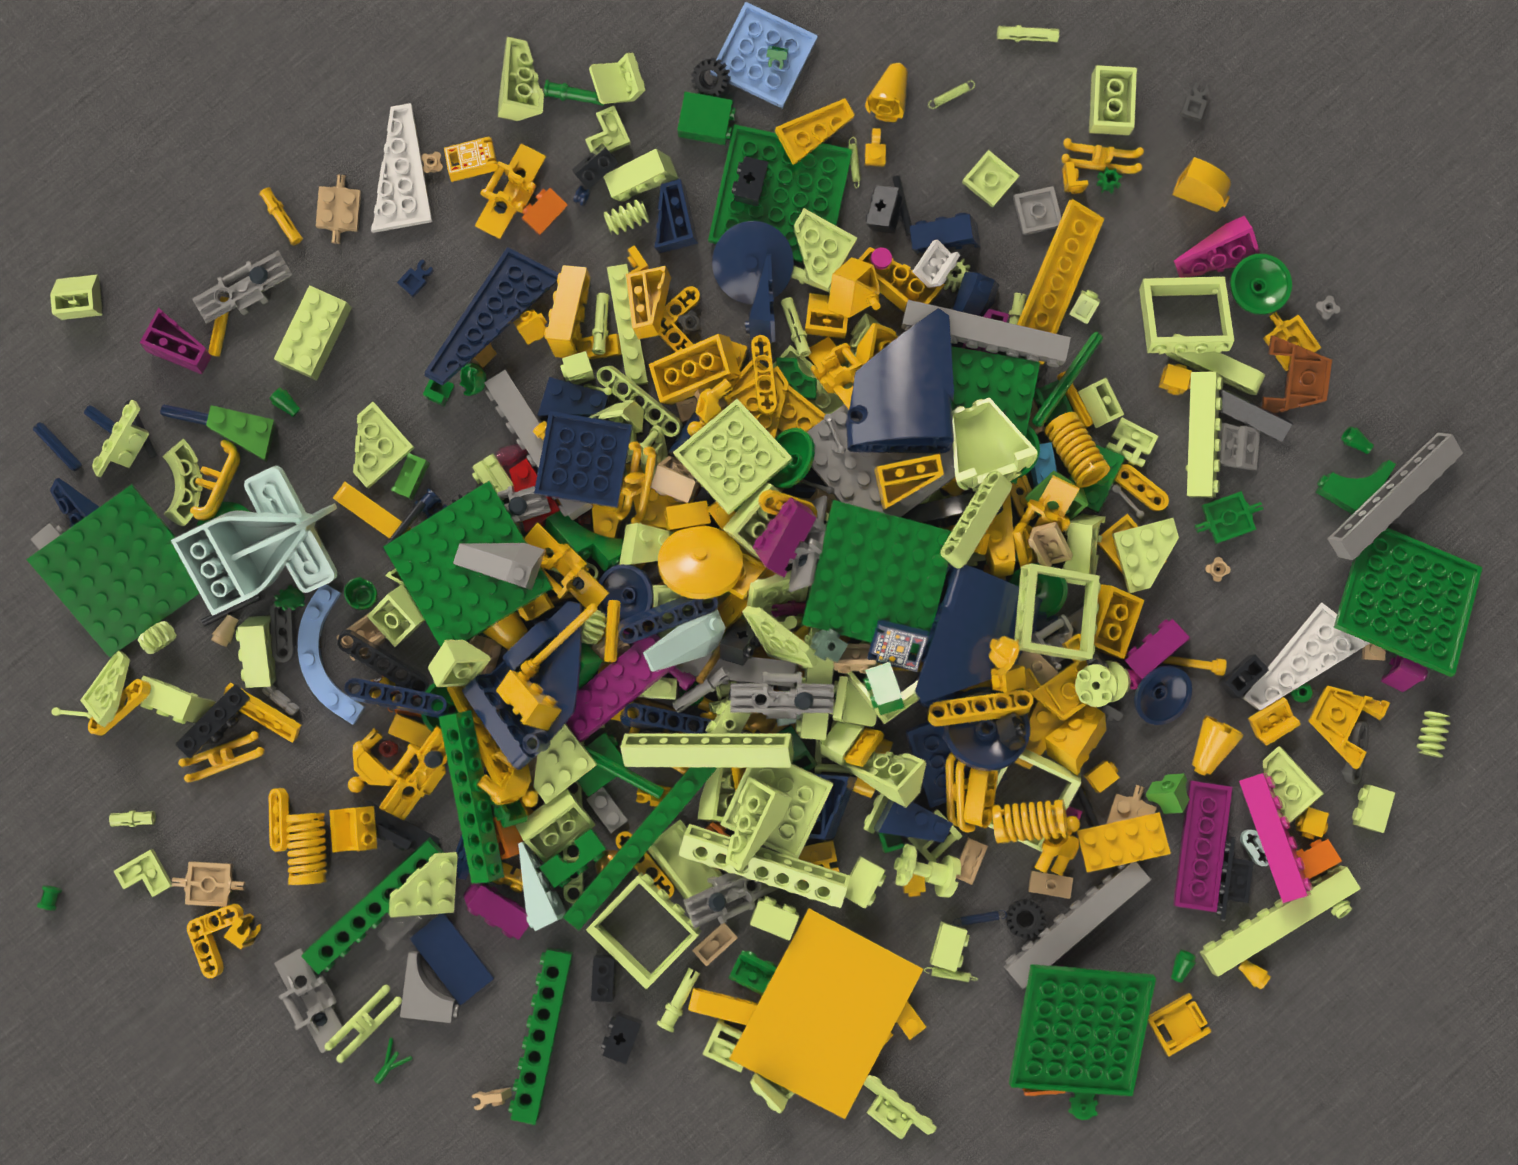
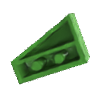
M211 405L206 426L267 463L276 425L274 419Z

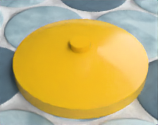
M691 526L678 530L665 540L658 555V569L664 583L675 593L692 599H709L726 593L738 582L743 569V555L738 543L726 532L710 526Z

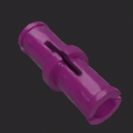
M791 600L787 603L773 604L771 609L777 610L771 611L772 615L779 617L804 614L807 600L801 602Z

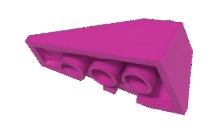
M1242 216L1223 225L1175 259L1174 263L1179 277L1186 278L1204 275L1208 271L1217 270V272H1222L1226 268L1236 267L1244 258L1260 254V250L1252 226L1246 217Z

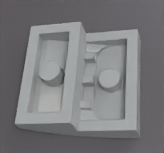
M1222 423L1221 431H1218V439L1221 440V450L1217 451V460H1220V465L1257 470L1260 431L1248 426L1239 427Z

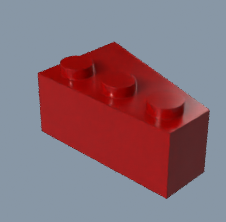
M527 458L509 470L515 492L536 485L538 471ZM547 496L551 512L523 521L525 533L528 534L536 523H539L542 527L545 526L546 518L560 511L558 507L560 505L556 499L554 500L552 497Z

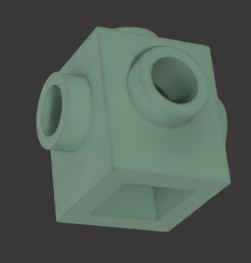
M829 629L828 631L820 630L816 632L810 647L816 651L814 655L825 661L828 658L837 663L848 644L839 639L840 634Z

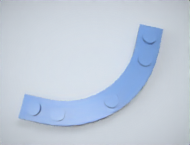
M325 584L317 589L301 619L298 632L299 663L308 686L318 700L332 712L355 725L366 707L343 693L328 677L323 667L319 640L324 622L341 595L340 592Z

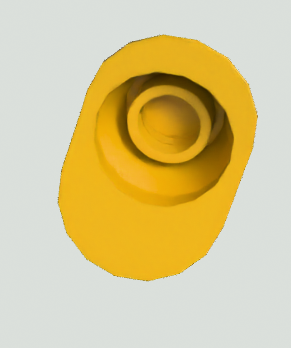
M1002 636L999 640L992 639L990 642L991 651L989 659L998 667V674L1000 676L1005 675L1017 659L1019 653L1018 639L1015 641Z

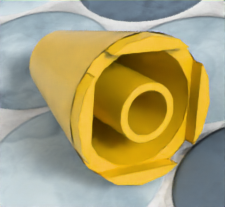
M890 64L866 99V110L869 113L871 111L875 113V118L879 120L896 122L898 118L901 117L902 119L904 116L908 71L903 64Z
M516 611L482 633L509 650L528 632V629Z
M1205 715L1192 765L1195 767L1194 771L1203 776L1206 773L1212 774L1239 743L1244 734L1226 723H1221L1217 719Z

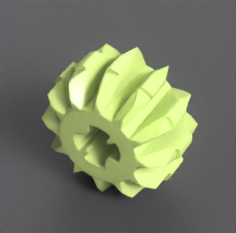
M964 259L957 262V265L946 276L945 290L949 286L952 287V292H955L957 287L960 289L964 273L969 272L968 270L970 269L969 264L963 265ZM952 271H956V275H957L956 278H955V277H952V276H953V274H951Z
M597 610L582 624V643L596 645L601 639L607 621L605 614Z
M161 621L142 633L138 641L141 648L147 654H154L174 641L177 635L168 622Z

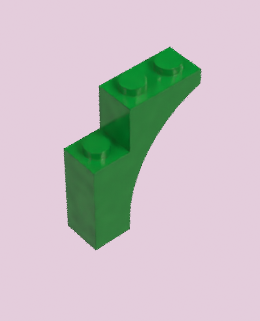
M561 510L546 518L544 529L559 544L564 545L567 543L584 561L591 556L604 572L620 564L624 539L609 538L593 533L574 520H571L569 515L564 517Z

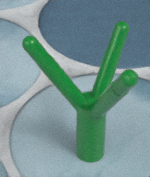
M389 1038L385 1064L374 1078L377 1084H381L390 1070L412 1060V1056H409L394 1063L399 1052H395L390 1059L393 1038Z

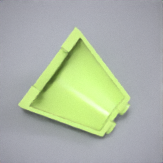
M990 398L979 399L970 408L959 406L952 411L955 477L961 489L967 490L972 488L973 491H977L986 475L993 470H998L1011 481L1021 475V470L1025 466L1030 468L1035 462L1038 455L1037 450Z

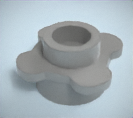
M1327 296L1324 301L1316 303L1318 313L1325 320L1330 319L1334 313L1338 314L1340 312V306L1335 304L1333 296Z

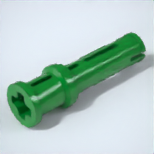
M549 79L545 81L544 98L550 96L560 98L561 101L571 99L602 106L605 105L600 103L595 91L569 87L564 82L559 84L550 82Z

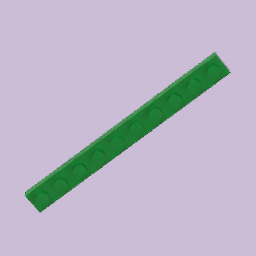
M689 767L568 909L563 918L579 931L717 768Z

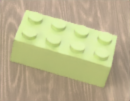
M309 285L274 360L317 381L352 307L346 301Z

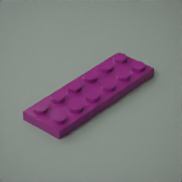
M658 633L638 641L622 654L616 662L611 663L578 690L575 712L566 723L579 742H583L677 666L674 665L661 670L651 671L643 652L661 640Z
M1189 781L1187 793L1189 802L1185 808L1173 906L1217 912L1232 787Z

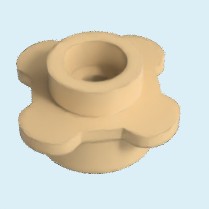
M439 152L429 155L425 153L421 156L425 173L440 172L443 169Z
M1216 557L1211 565L1205 567L1206 572L1210 573L1216 582L1221 581L1223 576L1230 573V567L1227 566L1221 557Z

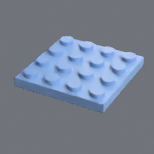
M745 2L716 60H722L721 64L725 63L727 65L725 67L726 70H730L728 76H731V80L728 83L783 109L818 39V35ZM768 46L789 49L787 60H784L782 69H779L780 62L778 60L772 61V67L768 66L770 59L766 57ZM711 70L710 75L718 78L717 74Z

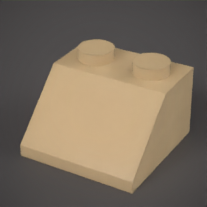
M669 455L657 465L651 488L655 489L660 495L674 497V500L679 503H689L695 497L701 484L677 458Z

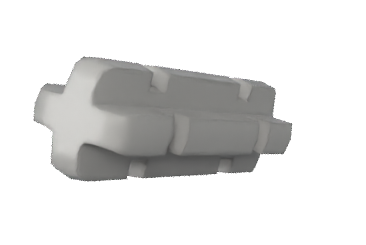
M274 685L262 689L265 695L270 696V699L282 709H286L285 711L289 715L293 716L298 712L299 707L295 703H291V700L281 691L276 690Z

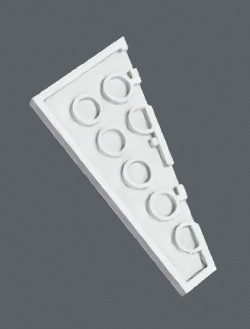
M411 103L392 106L390 109L387 127L388 134L384 146L385 153L377 190L378 197L374 209L375 216L371 228L372 233L433 222Z
M1321 602L1267 667L1269 671L1249 689L1243 699L1260 711L1370 643L1333 628L1337 614Z

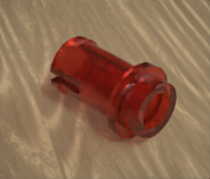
M384 741L379 747V751L384 757H391L397 754L399 750L398 745L392 741Z

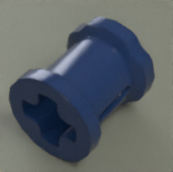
M430 488L427 489V493L420 499L426 504L422 511L427 516L437 503L442 502Z

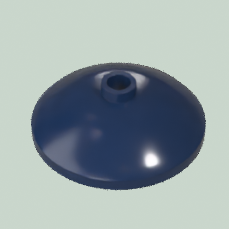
M620 564L611 567L602 575L599 583L609 594L598 607L605 614L606 619L609 600L620 601L619 623L623 619L652 609L654 602L653 587L648 576L640 568L633 565Z
M1163 666L1151 671L1140 682L1135 693L1134 703L1138 715L1144 721L1153 725H1163L1174 721L1186 710L1192 697L1191 680L1184 671L1174 666Z

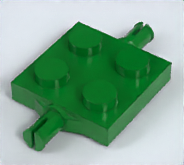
M1242 491L1202 505L1206 522L1197 524L1194 527L1197 529V533L1209 529L1215 543L1218 544L1256 530L1252 513L1261 511L1264 508L1261 506V502L1249 506L1244 499Z

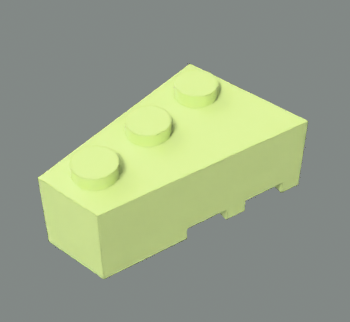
M654 149L603 176L611 197L621 202L630 199L634 195L661 186L663 183L678 179L671 158L658 149Z
M143 676L141 679L150 683L151 691L149 696L141 702L140 706L149 710L155 708L157 709L156 713L162 716H174L173 720L185 724L186 721L196 723L216 703L213 700L200 698L197 694L188 693L179 687L155 678Z

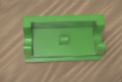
M408 453L403 468L391 491L413 500L430 463L423 458Z

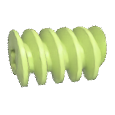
M634 200V207L630 203H626V210L619 206V213L614 208L611 209V216L606 211L604 212V218L610 233L614 231L617 235H619L620 227L626 232L627 225L634 229V222H637L639 226H642V219L649 223V217L642 200L641 204Z
M1431 711L1424 712V716L1429 719L1422 721L1427 727L1420 729L1425 735L1418 738L1423 742V744H1417V748L1422 751L1419 753L1443 757L1438 750L1445 749L1440 742L1447 741L1442 734L1449 733L1443 726L1451 724L1445 719L1450 716Z

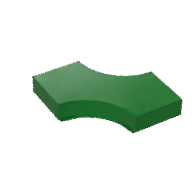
M776 357V366L779 367L788 384L807 400H816L817 379L805 375L800 370L797 358Z

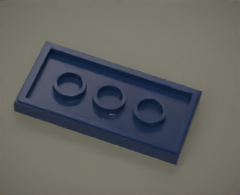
M446 913L439 914L409 938L460 1006L495 978Z

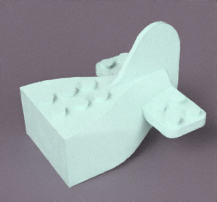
M273 466L248 478L244 483L245 490L257 513L247 511L225 513L172 539L171 542L213 616L255 596L269 587L278 579L285 565L302 592H310L333 581L337 577V569L314 527L317 520L337 509L336 504L329 505L313 514L306 513L284 470L279 466Z

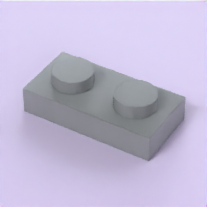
M604 787L586 799L610 833L628 821Z

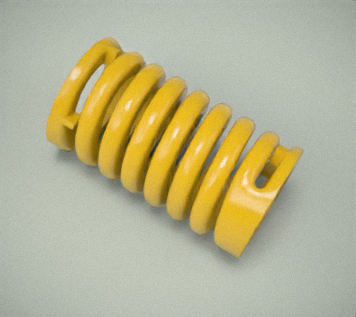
M1076 412L1062 414L1046 426L1044 433L1049 437V441L1052 442L1053 448L1060 456L1061 461L1064 462V466L1072 475V479L1077 487L1091 486L1108 474L1110 471L1109 464L1104 459V456L1100 454V450L1096 447L1095 442L1092 441V437L1088 435V431L1084 428V424Z
M1063 799L1054 800L1053 805H1051V801H1045L1046 820L1043 802L1038 801V822L1034 802H1029L1028 804L1029 819L1027 804L1025 802L1020 804L1021 821L1019 805L1014 803L1012 805L1013 823L1009 804H1005L1004 809H1001L1000 805H993V826L997 843L1017 842L1018 839L1022 842L1026 839L1033 841L1035 838L1041 840L1043 837L1048 840L1051 836L1058 839L1060 834L1064 838L1068 837L1067 816ZM1002 815H1004V818H1005V826H1004V822H1003Z
M325 813L286 815V822L290 826L287 827V832L297 833L288 835L287 840L298 841L288 843L287 848L300 849L288 851L287 856L301 857L289 859L287 864L303 865L288 868V885L327 882L325 875L327 870L323 869L327 866L326 861H324L326 859V854L324 853L326 846L323 844L326 842V838L323 836L326 830L319 828L325 825Z

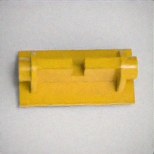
M502 862L504 877L492 882L499 885L504 883L518 893L524 892L521 869L516 868L514 874H510L513 866Z

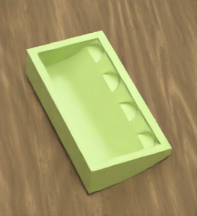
M679 820L663 832L647 851L682 897L687 899L713 887L711 883H708V878L712 876L720 877L723 874L716 867H710L704 863L679 856L683 837L687 830L684 823Z

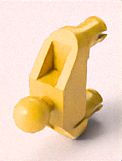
M724 379L712 389L704 390L699 395L695 412L700 421H693L688 425L687 431L691 437L722 412L718 399L733 390L727 379Z
M375 728L362 741H356L353 745L354 770L359 774L358 777H352L348 781V788L353 793L361 792L365 781L369 785L394 786L397 782L388 775L390 770L370 753V749L383 738V735L379 734V731ZM409 762L401 774L404 775L413 765Z
M499 747L494 756L502 761L508 769L501 784L498 785L488 775H485L479 781L478 786L491 795V799L496 805L513 803L522 797V802L525 806H535L538 802L537 793L533 790L527 791L532 781L528 764L521 770L514 768Z
M1067 817V838L1060 834L1058 839L1053 838V836L1048 840L1044 839L1041 845L1043 851L1034 866L1036 869L1047 873L1054 856H1056L1057 858L1050 870L1063 876L1069 861L1075 858L1079 849V839L1071 835L1072 832H1076L1080 828V822L1077 817Z

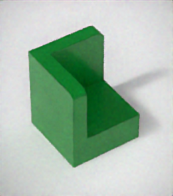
M430 379L422 395L426 399L445 407L454 384L448 381L441 385Z
M877 832L884 853L904 848L901 836Z

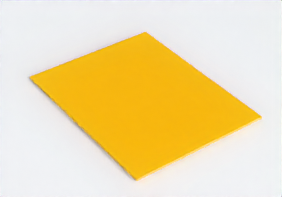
M808 908L729 1059L845 1119L915 987L923 968Z

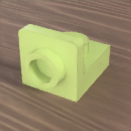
M1082 290L1069 315L1088 324L1100 303V299L1097 298L1098 295L1091 290H1087V292Z

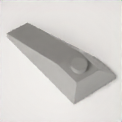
M526 543L459 544L453 564L532 590L546 550Z

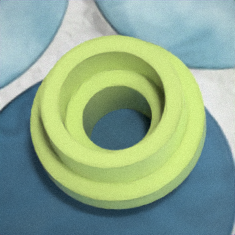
M1348 900L1340 901L1332 906L1333 910L1331 913L1338 918L1346 916L1352 910L1350 902Z

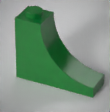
M1387 460L1381 463L1375 472L1364 478H1346L1334 472L1326 476L1323 475L1317 483L1319 487L1316 493L1352 515L1384 485L1396 464Z

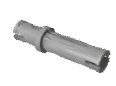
M721 667L714 674L707 677L703 684L699 683L680 698L673 701L674 708L677 712L681 713L710 691L714 692L717 686L731 677L729 672L725 670V667Z

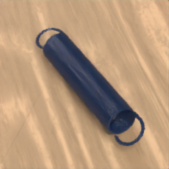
M992 911L960 918L962 926L999 920L998 911Z

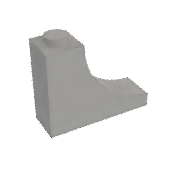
M412 950L408 953L400 1017L451 1023L459 1014V1005L456 1004L457 1000L441 994L432 987L422 970L421 953Z

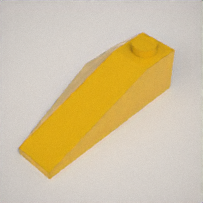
M873 323L858 344L855 357L859 362L865 364L898 338L896 332L891 328Z

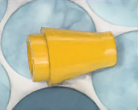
M1247 959L1238 966V969L1254 988L1258 987L1261 990L1271 978L1267 974L1268 971L1249 962Z

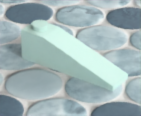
M718 609L682 623L643 652L651 671L661 670L705 657L716 649L725 631V625Z
M521 842L518 845L525 906L528 915L526 918L529 926L536 931L562 919L566 910L558 893L551 891L549 880L542 871L540 872V862L536 854L525 842Z

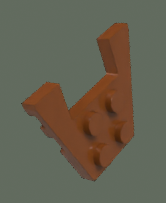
M1271 335L1268 354L1290 356L1285 397H1263L1261 407L1277 413L1327 401L1332 360Z

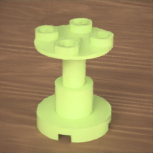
M1112 660L1106 661L1109 668L1098 664L1085 667L1078 672L1075 681V688L1080 701L1092 707H1101L1110 702L1120 700L1130 688L1131 679L1129 672L1120 663Z
M906 843L901 857H897L894 863V869L897 870L896 885L906 886L913 874L925 877V882L935 884L936 895L950 898L956 891L959 883L955 879L956 874H961L960 860L948 855L942 859L941 863L932 861L928 864L916 861V847Z

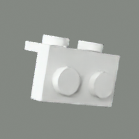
M938 239L934 240L912 272L928 288L941 286L947 280L946 276L950 270L957 265L960 254L958 252L950 253Z

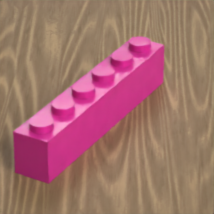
M1262 773L1240 780L1242 791L1282 902L1286 903L1311 895L1312 885L1309 878H1305L1303 873L1305 865L1302 858L1297 856L1295 850L1298 848L1294 837H1290L1288 831L1290 824L1287 817L1282 815L1281 808H1283L1280 797L1274 793L1275 782L1272 776H1268V773Z

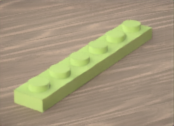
M627 264L607 267L626 377L636 385L648 384L641 341L637 338L632 328L626 274H629Z

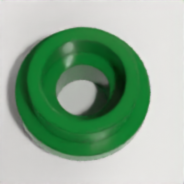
M1304 683L1291 691V696L1297 702H1307L1312 696V688L1309 684ZM1301 688L1305 690L1304 696L1299 694Z

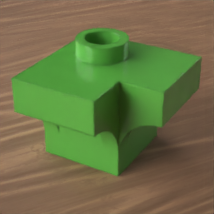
M1185 774L1165 775L1162 781L1152 782L1146 793L1148 801L1157 803L1164 814L1183 813L1189 802L1186 792L1187 778Z

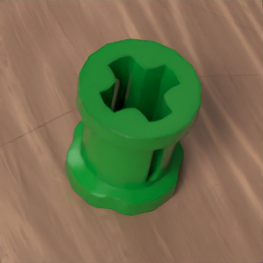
M43 885L42 889L44 891L41 901L37 903V907L56 911L57 906L55 905L62 889Z

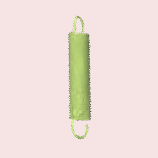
M964 83L934 98L936 105L934 108L972 89L969 88L967 83Z
M849 140L848 148L853 150L850 160L852 181L859 182L861 177L858 148L856 143L850 144Z
M937 967L931 968V976L969 982L971 977L970 973L954 972Z

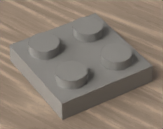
M1054 186L1013 196L1022 236L1058 227L1061 214Z

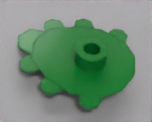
M289 585L288 589H280V595H274L276 599L274 606L282 607L284 611L288 608L296 610L298 606H305L304 593L292 585Z
M1074 1092L1075 1097L1069 1099V1102L1072 1104L1068 1112L1080 1120H1088L1092 1116H1097L1095 1106L1098 1105V1101L1093 1099L1095 1094Z

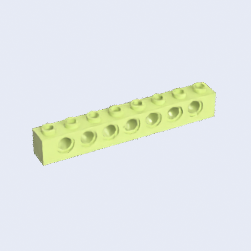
M688 825L679 856L725 870L728 873L744 876L749 880L765 883L768 886L784 889L789 893H796L808 899L841 908L851 876L760 847L741 872L726 863L731 837L695 825Z

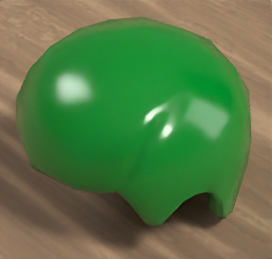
M468 363L461 369L460 386L466 389L463 393L464 395L473 396L484 390L487 377L484 370L478 364Z
M357 577L351 579L345 585L344 596L352 608L367 610L377 601L378 592L371 581Z

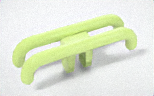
M384 985L325 1043L324 1047L329 1051L353 1028L360 1033L337 1056L336 1059L339 1063L344 1062L402 1003L401 997H395L374 1020L368 1015L389 993V985Z

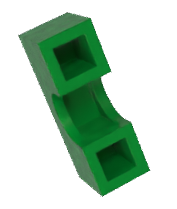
M593 828L574 841L579 849V857L575 862H566L558 853L539 867L554 888L558 885L561 888L572 881L570 879L571 875L575 872L580 875L589 868L587 863L591 860L597 862L606 855L603 851L607 847Z

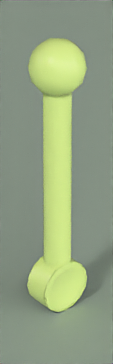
M592 384L584 385V387L604 392L606 395L612 394L610 387L601 388L592 386Z
M58 707L52 709V714L55 716L65 714L92 718L89 712L61 710Z

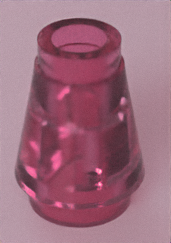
M519 444L499 448V451L495 452L501 467H509L527 454V450H522Z

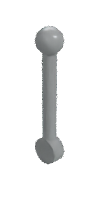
M826 414L824 421L829 424L838 445V452L843 454L846 448L842 446L832 423V415Z
M1115 484L1113 491L1123 497L1136 512L1138 518H1143L1144 512L1139 510L1121 490L1120 484Z

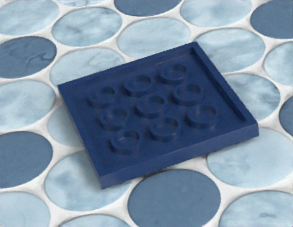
M549 411L534 494L618 508L633 426L631 424Z
M928 721L905 731L913 756L926 762L922 787L927 804L932 808L946 802L945 764L951 751L945 740L944 726H933ZM958 759L954 762V782H956L955 770ZM967 765L964 767V779L969 778L971 767ZM1006 772L1000 782L1007 780Z

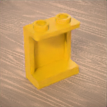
M374 806L329 810L332 852L377 849Z

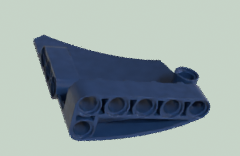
M938 308L855 372L850 407L845 421L847 449L849 451L942 454L950 451L954 442L952 416L954 384L949 315ZM851 418H857L860 421H854Z
M952 565L946 573L943 584L948 586L943 604H940L937 609L921 657V661L924 664L915 688V693L921 703L992 679L991 669L997 666L989 659L991 651L990 642L992 639L999 640L1002 636L1014 640L1019 595L1018 586L968 565H964L961 568H955ZM1036 595L1032 634L1036 631V619L1042 604V599ZM1019 651L1017 659L1014 663L1015 665L1017 664L1023 651Z
M568 601L548 621H542L529 630L503 655L504 661L489 674H478L463 688L464 696L510 764L518 770L523 769L540 752L548 750L552 738L575 712L581 665L582 625L540 664L539 672L529 679L530 682L541 686L544 689L543 693L554 698L557 701L556 705L562 710L547 731L523 724L521 721L523 716L520 713L518 715L512 711L514 707L511 704H507L497 693L496 689L510 670L518 673L522 671L520 668L522 663L531 658L534 659L582 613V604Z

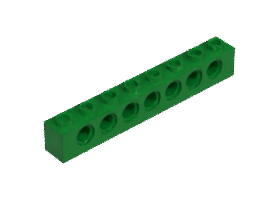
M472 710L439 716L472 884L492 882L503 878L504 872L489 796L485 790L478 786L479 781L484 776Z
M429 837L310 945L301 957L317 974H320L323 970L325 972L329 971L336 964L334 960L339 955L343 958L351 950L349 947L355 941L357 943L361 942L367 936L365 932L370 927L375 929L383 921L381 917L386 913L389 914L390 896L386 890L388 888L399 889L406 882L402 879V875H412L418 868L421 869L418 865L419 860L424 859L429 862V858L435 853L445 852ZM371 903H379L381 910L374 911L371 908ZM362 917L365 920V925H358L355 922V918ZM339 932H347L350 939H342ZM324 946H331L334 953L327 954L324 951Z
M550 947L547 948L546 952H542L540 964L543 965L542 973L537 974L535 985L539 986L538 992L533 994L531 1007H534L533 1015H529L526 1028L530 1029L528 1036H524L522 1049H525L524 1058L520 1057L517 1070L521 1072L519 1079H515L513 1091L516 1092L515 1100H511L508 1113H512L510 1120L536 1125L538 1121L573 952ZM550 966L557 967L559 975L552 977L548 973V968ZM544 988H552L554 990V997H546L544 995ZM540 1009H547L550 1012V1017L547 1019L542 1018L539 1014ZM535 1031H544L545 1039H537ZM532 1051L539 1052L541 1060L534 1061L530 1053ZM526 1073H534L537 1078L536 1081H528ZM522 1094H529L532 1097V1102H523Z

